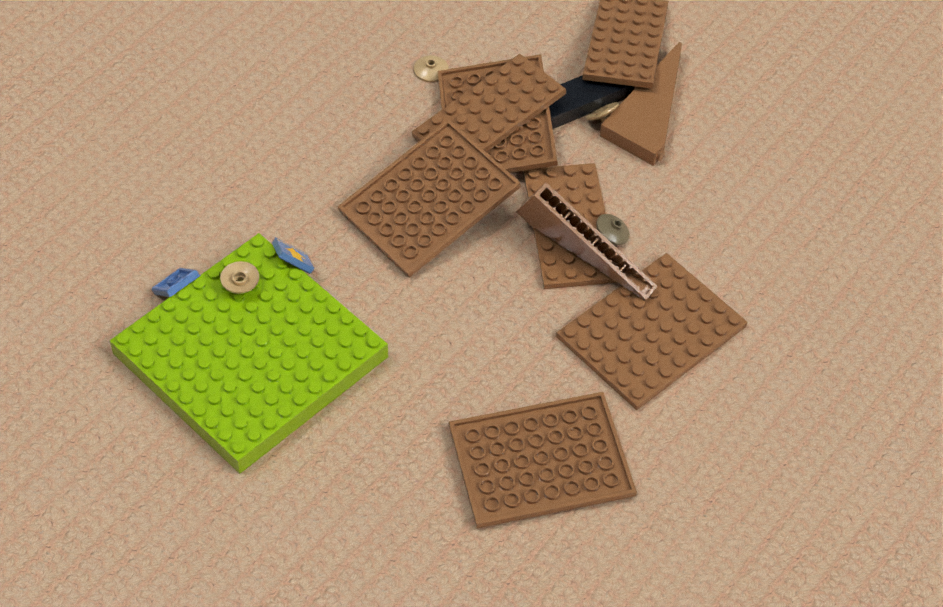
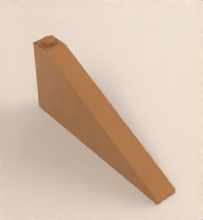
M681 42L657 65L653 89L636 87L601 124L600 137L653 166L658 161H661L665 155L664 148L681 55Z
M547 182L516 211L529 225L643 300H647L658 287Z

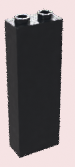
M583 75L560 84L566 88V94L549 106L552 129L591 114L608 104L626 99L635 89V86L582 80Z

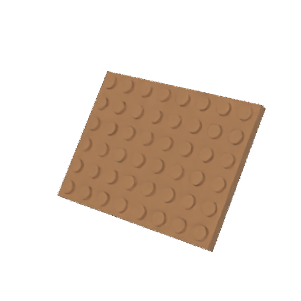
M541 54L525 57L544 72ZM511 59L438 71L442 109ZM549 107L486 153L509 173L557 166L558 162Z
M447 119L337 207L352 224L410 278L521 187V183L453 122Z
M665 253L642 270L658 286L647 300H643L621 285L556 332V337L635 410L640 409L747 327L748 323L668 253Z
M604 392L449 421L450 433L477 529L635 497L637 494Z

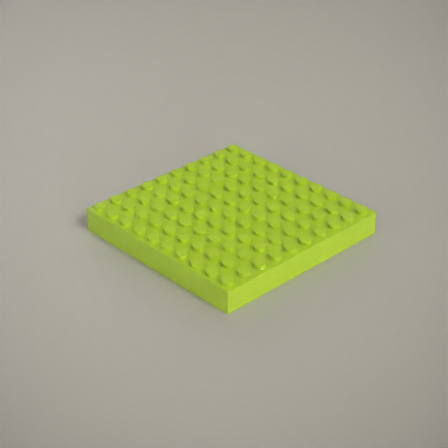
M260 233L110 340L113 354L239 474L388 358V344L303 270L280 259L274 246ZM239 261L254 265L259 272V282L251 291L235 294L227 291L222 286L220 275L227 265Z

